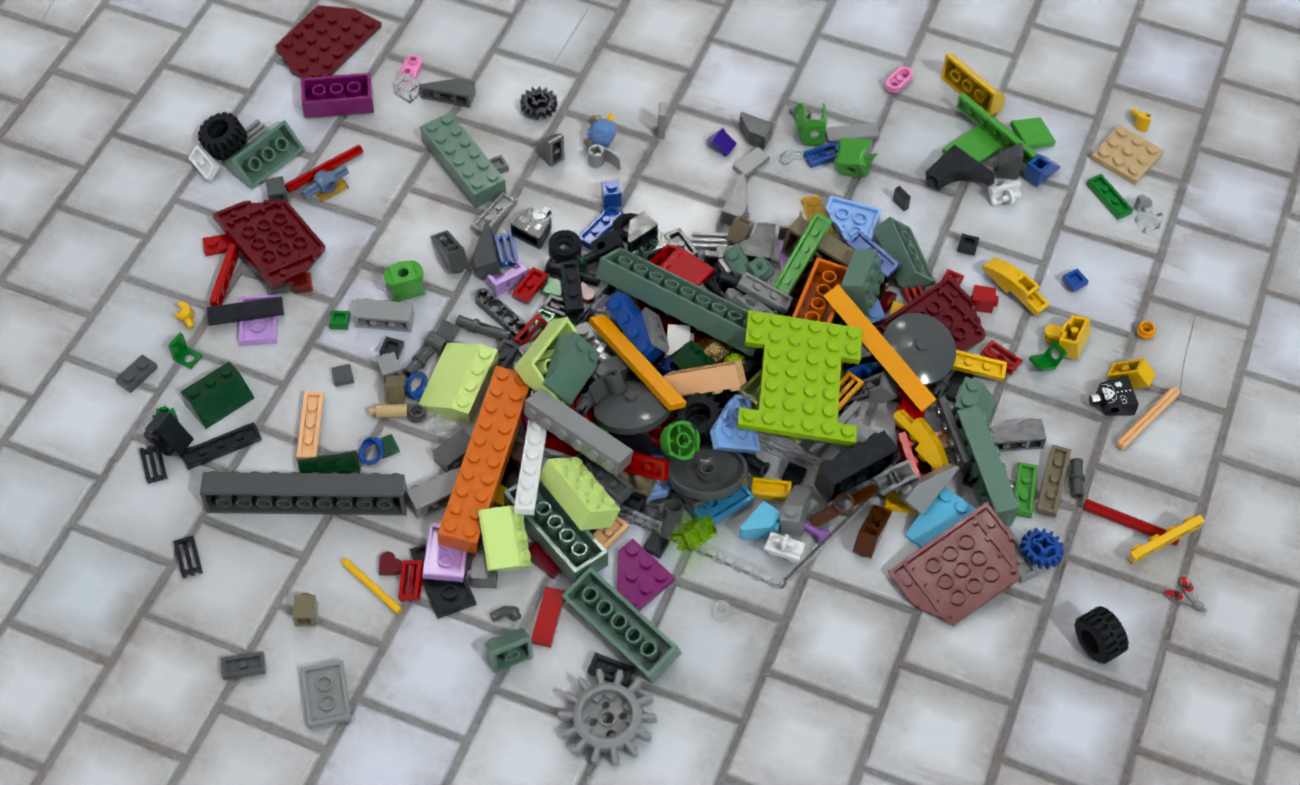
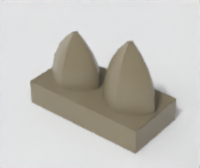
M624 470L619 474L621 478L634 487V493L647 498L650 497L657 482L656 479L628 473Z

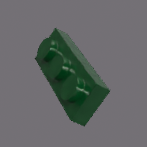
M357 450L298 459L300 473L318 472L330 474L333 472L345 473L360 470Z

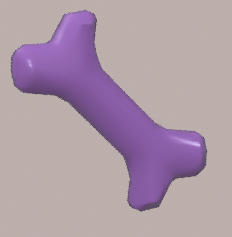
M807 522L805 523L804 530L816 536L819 544L824 542V538L830 536L828 529L821 530Z

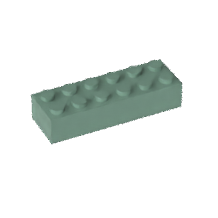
M451 112L420 126L423 143L475 208L496 199L501 192L506 193V184L503 176Z
M980 406L957 410L955 416L956 424L964 443L969 444L965 445L971 458V465L968 471L971 474L969 480L971 482L973 478H978L973 485V490L979 506L988 502L1004 524H1008L1010 527L1020 509V502L1014 496L1013 484L1007 478L1006 466L1000 460V451L993 442V433L986 424V415L984 412L982 413Z
M540 480L535 514L524 515L525 530L572 583L590 566L596 572L607 567L608 551L589 530L581 531ZM518 483L503 492L504 506L515 505Z
M591 566L562 595L564 601L652 684L682 654L676 644Z

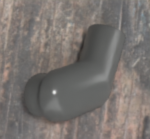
M502 606L489 613L493 622L505 616H510L512 621L521 618L520 609L515 606Z

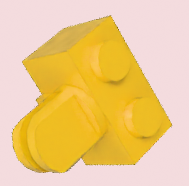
M1071 315L1069 321L1065 322L1063 326L1050 324L1045 328L1046 342L1052 343L1057 341L1067 352L1065 357L1075 360L1079 359L1091 335L1090 318Z

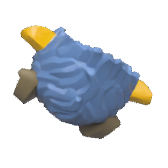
M611 113L606 119H601L600 115L590 117L589 123L591 126L588 128L587 133L589 138L584 139L585 145L592 146L596 144L609 148L616 135L615 123L613 122L614 116Z

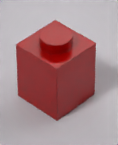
M974 285L971 298L972 302H975L976 311L992 314L993 308L997 307L999 296H996V288Z

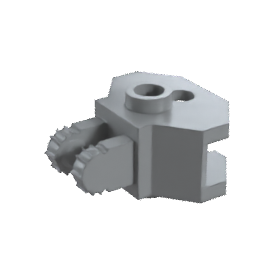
M908 459L897 465L891 464L885 467L883 472L873 477V480L881 495L884 496L894 491L896 494L900 493L906 484L917 479L918 476L915 474Z

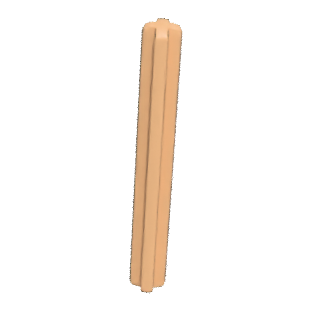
M1171 387L1117 440L1116 446L1120 450H1124L1179 396L1180 390L1176 387Z

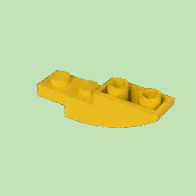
M995 257L982 266V269L1006 293L1011 291L1035 316L1049 306L1050 303L1037 291L1040 286L1017 267Z
M897 410L893 414V417L896 419L895 423L900 428H905L910 433L909 437L914 442L920 443L915 448L918 452L917 455L922 461L928 462L932 466V471L949 463L940 440L923 418H916L914 420L904 410Z

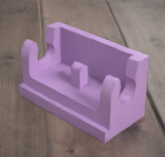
M519 260L515 261L516 265L512 269L494 278L490 274L486 276L488 278L486 284L496 297L517 287L528 273L527 268Z

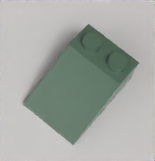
M576 332L559 336L543 385L564 403L571 405L594 372L600 353Z

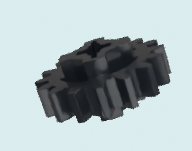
M539 86L535 90L532 87V91L526 90V95H521V111H524L525 116L530 115V119L534 116L537 120L540 117L546 119V115L552 116V112H556L557 98L556 95H553L552 90L547 92V88L541 90Z

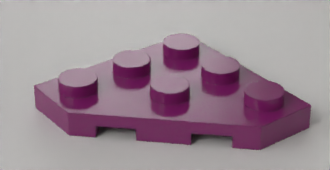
M631 539L618 550L617 591L638 611L643 609L675 581V577L634 539Z

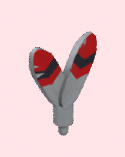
M1181 577L1180 586L1184 593L1175 590H1166L1164 592V595L1172 601L1194 606L1198 611L1202 610L1204 613L1207 612V609L1204 607L1205 605L1198 600L1192 583L1186 577Z

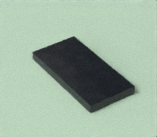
M427 543L410 549L413 560H422L424 562ZM465 575L463 582L434 579L422 580L437 619L476 605V600Z

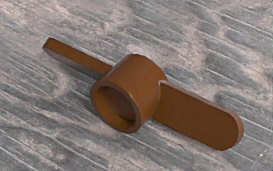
M871 484L852 495L848 493L838 494L835 497L834 504L811 516L810 523L814 527H819L839 515H850L854 510V506L878 493L877 486ZM841 499H847L851 502V507L848 510H841L837 507V502Z

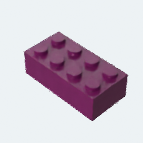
M371 73L301 78L302 108L305 118L374 112Z

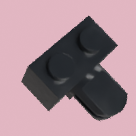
M158 412L144 432L145 438L153 444H159L162 452L167 456H181L194 440L169 412Z

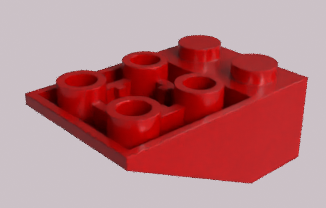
M670 244L664 246L650 260V262L698 286L715 271L713 267L682 247Z

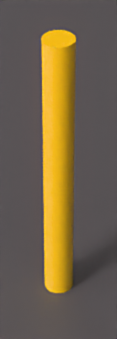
M348 558L342 560L341 564L396 614L402 611L403 608Z

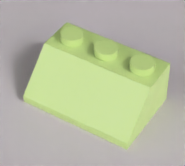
M514 506L478 510L488 571L513 572L531 567V554L528 548L524 514H514Z

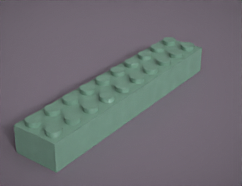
M621 247L600 258L596 278L602 280L605 284H610L619 291L626 292L635 299L648 303L649 306L679 319L682 323L695 327L698 331L711 335L712 338L742 351L747 356L754 357L763 350L761 348L744 346L748 310Z

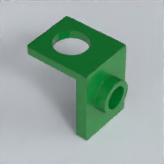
M180 332L168 345L173 360L189 369H192L202 358V354L187 347L184 335ZM188 354L195 356L191 362L184 361V357Z
M1053 341L1044 354L1030 356L1029 360L1040 372L1055 370L1067 355V352L1057 341ZM1054 348L1059 351L1058 359L1052 357V350Z

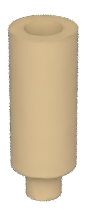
M376 404V407H369V415H376V418L408 417V404Z

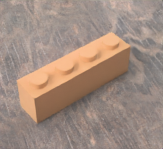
M741 360L670 371L663 376L682 398H687L689 394L695 396V393H700L701 396L707 392L718 394L725 389L737 391L747 382Z

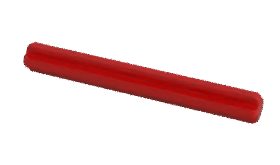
M356 145L285 184V188L288 192L300 188L311 182L319 171H331L363 153L362 147Z
M1086 499L1083 505V510L1149 536L1153 537L1156 534L1161 536L1166 533L1164 528L1092 500ZM1180 539L1171 544L1176 546Z

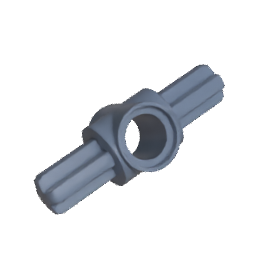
M344 165L333 172L321 170L316 173L313 178V184L301 191L303 197L308 199L318 192L326 194L333 192L337 187V180L349 173L347 167Z

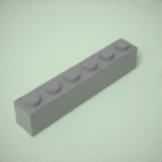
M541 388L525 400L524 415L556 435L575 450L587 456L606 471L617 476L631 464L634 450Z

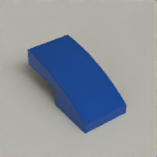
M868 362L845 370L843 374L845 375L850 371L859 379H866L882 372L883 366L879 362ZM849 378L845 384L849 383L852 378Z

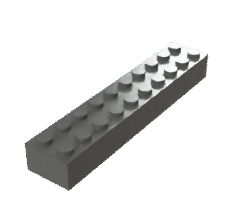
M238 471L203 472L200 495L207 513L407 516L408 505L405 474L399 473L360 474L354 472L351 474H340L333 472L328 474L318 472L260 473L252 471L244 473Z

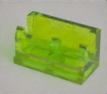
M711 515L694 517L672 532L670 537L671 540L678 539L681 541L682 545L676 547L678 550H689L691 552L718 534Z

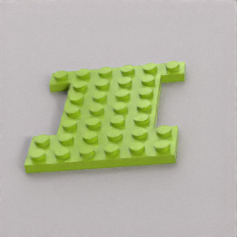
M748 310L744 346L763 349L758 410L739 407L737 428L847 446L856 444L857 426L838 423L841 361L854 364L860 363L862 328Z

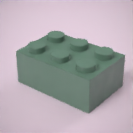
M855 249L840 286L863 314L869 315L871 308L875 305L876 295H879L880 285L884 282V272L881 271V258L878 257L877 250Z

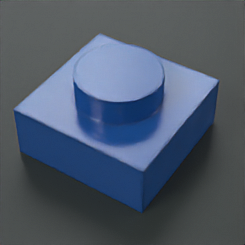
M1078 268L1062 277V281L1072 292L1087 286L1089 282Z

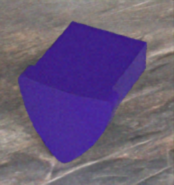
M724 128L715 132L707 139V142L713 145L724 157L728 156L737 144L725 132Z

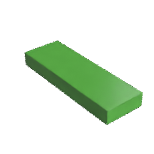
M1022 462L1017 464L1014 496L1019 499L1020 509L1016 516L1032 518L1038 465Z

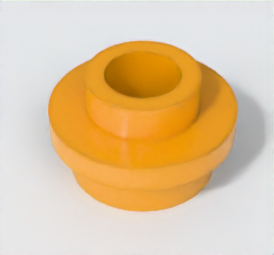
M1144 321L1137 326L1136 332L1143 339H1151L1154 337L1156 329L1154 324Z

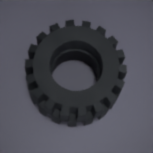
M222 112V114L216 113L214 116L211 115L208 120L203 122L204 124L200 126V131H198V140L201 145L216 160H226L244 147L248 138L246 130L237 117L233 116L232 113L227 114V112Z
M695 393V396L689 394L687 399L683 397L687 402L685 408L674 410V422L682 420L688 422V419L695 414L706 415L709 418L707 423L700 426H691L694 430L697 429L700 444L712 443L710 430L722 412L719 402H715V398L712 396L708 398V394L703 393V396L700 393Z
M1097 606L1075 620L1074 626L1077 638L1082 648L1094 661L1106 664L1128 650L1129 641L1126 631L1119 619L1107 608Z

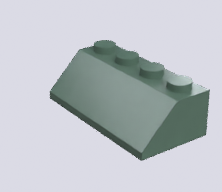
M282 120L272 125L224 162L237 179L252 189L305 150V148L288 123Z
M889 217L874 229L876 240L882 249L902 264V268L894 279L899 287L910 290V287L917 288L919 285L926 287L936 283L911 227Z

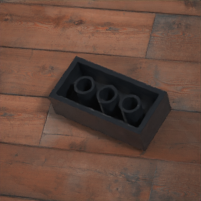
M885 430L880 433H873L869 436L868 440L857 442L850 450L839 452L830 461H823L819 465L814 486L825 501L829 503L838 494L849 492L883 472L885 467L893 464L898 447Z

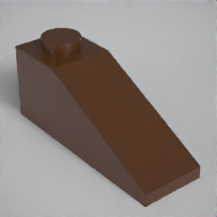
M875 504L872 506L858 532L853 552L858 553L862 557L872 558L892 514L891 510Z

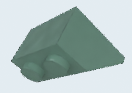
M965 376L951 411L955 419L957 410L980 406L982 413L984 412L986 415V424L988 425L996 399L984 383Z
M523 628L511 630L506 635L493 637L484 643L485 653L494 673L533 658L532 639Z

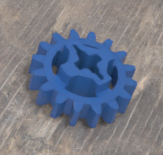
M1035 528L1033 532L1028 530L1027 534H1024L1019 545L1022 548L1020 554L1026 555L1024 560H1030L1031 566L1037 564L1038 569L1045 566L1048 570L1050 566L1056 567L1057 563H1060L1065 552L1062 549L1064 543L1058 542L1059 536H1052L1053 531L1046 533L1045 528H1043L1042 532Z

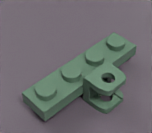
M738 243L722 253L736 277L742 276L744 271L765 282L775 273V269L770 261L765 260L762 256L750 262Z

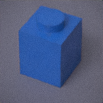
M619 179L601 181V196L604 209L609 204L614 207H622V192Z

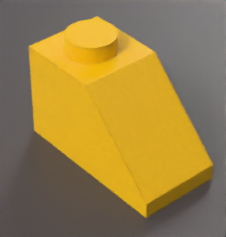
M1145 358L1114 362L1106 377L1111 380L1128 375L1134 390L1149 388L1156 373Z

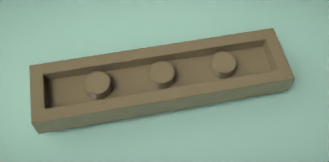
M1052 444L1036 513L1056 517L1071 449Z

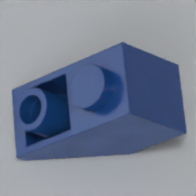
M1038 154L1027 163L1024 177L1038 187L1059 170L1061 166L1049 157Z

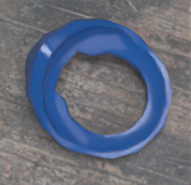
M414 372L406 381V395L413 400H420L427 386L428 379L423 372ZM421 376L420 386L416 391H411L413 379Z
M368 437L363 441L359 450V459L363 464L373 465L381 460L384 454L383 441L377 437ZM375 444L378 446V454L375 459L368 461L365 458V451L369 446Z

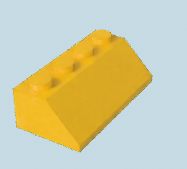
M950 53L945 55L941 79L959 94L965 93L991 116L1003 109L1006 96L1002 92L997 90L959 57Z

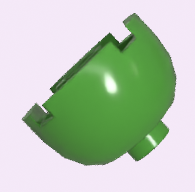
M684 420L672 422L663 429L659 440L660 447L663 453L670 459L677 461L688 460L694 457L695 452H698L700 446L699 433L697 429L694 430L690 422Z

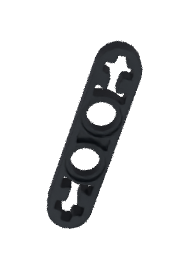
M481 288L475 292V303L505 330L512 331L513 337L527 324L488 289ZM499 306L500 310L492 311L491 307ZM508 316L513 318L511 322L503 321ZM529 328L519 338V340H522L527 336V334L529 333Z

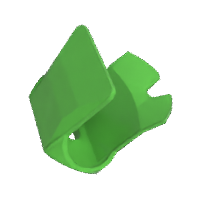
M803 102L798 104L794 108L796 117L793 116L803 145L811 147L823 145L827 125L825 103L822 105L820 120L807 119L806 108ZM813 131L819 132V135L816 137H812L809 134Z
M840 138L838 155L833 163L834 168L845 176H867L870 172L869 167L877 156V153L865 156L872 141L870 139Z
M400 261L385 269V285L387 284L393 290L392 301L400 302L426 294L421 283L423 280V269L417 261Z

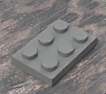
M343 660L301 668L309 729L352 721Z

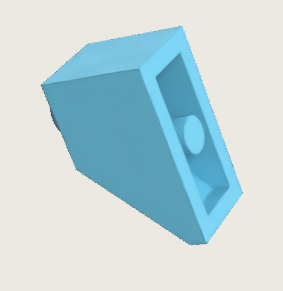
M763 501L741 525L738 538L741 540L768 538L771 532L777 533L781 529V512Z

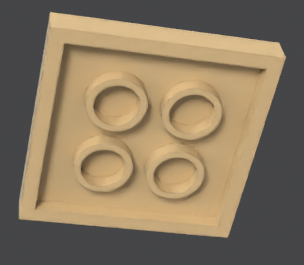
M1119 125L1092 154L1091 160L1136 185L1163 155L1164 150Z

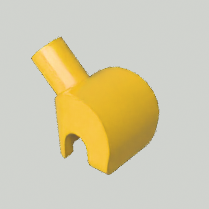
M1133 108L1130 113L1136 117L1134 122L1135 129L1146 132L1150 124L1151 114L1140 112Z
M179 301L177 306L182 311L175 312V318L184 321L188 329L194 328L195 325L192 321L195 316L194 310L186 302Z

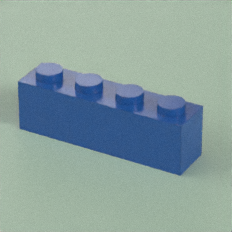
M617 291L604 303L625 336L649 362L655 363L665 353L651 344L642 313L628 294Z

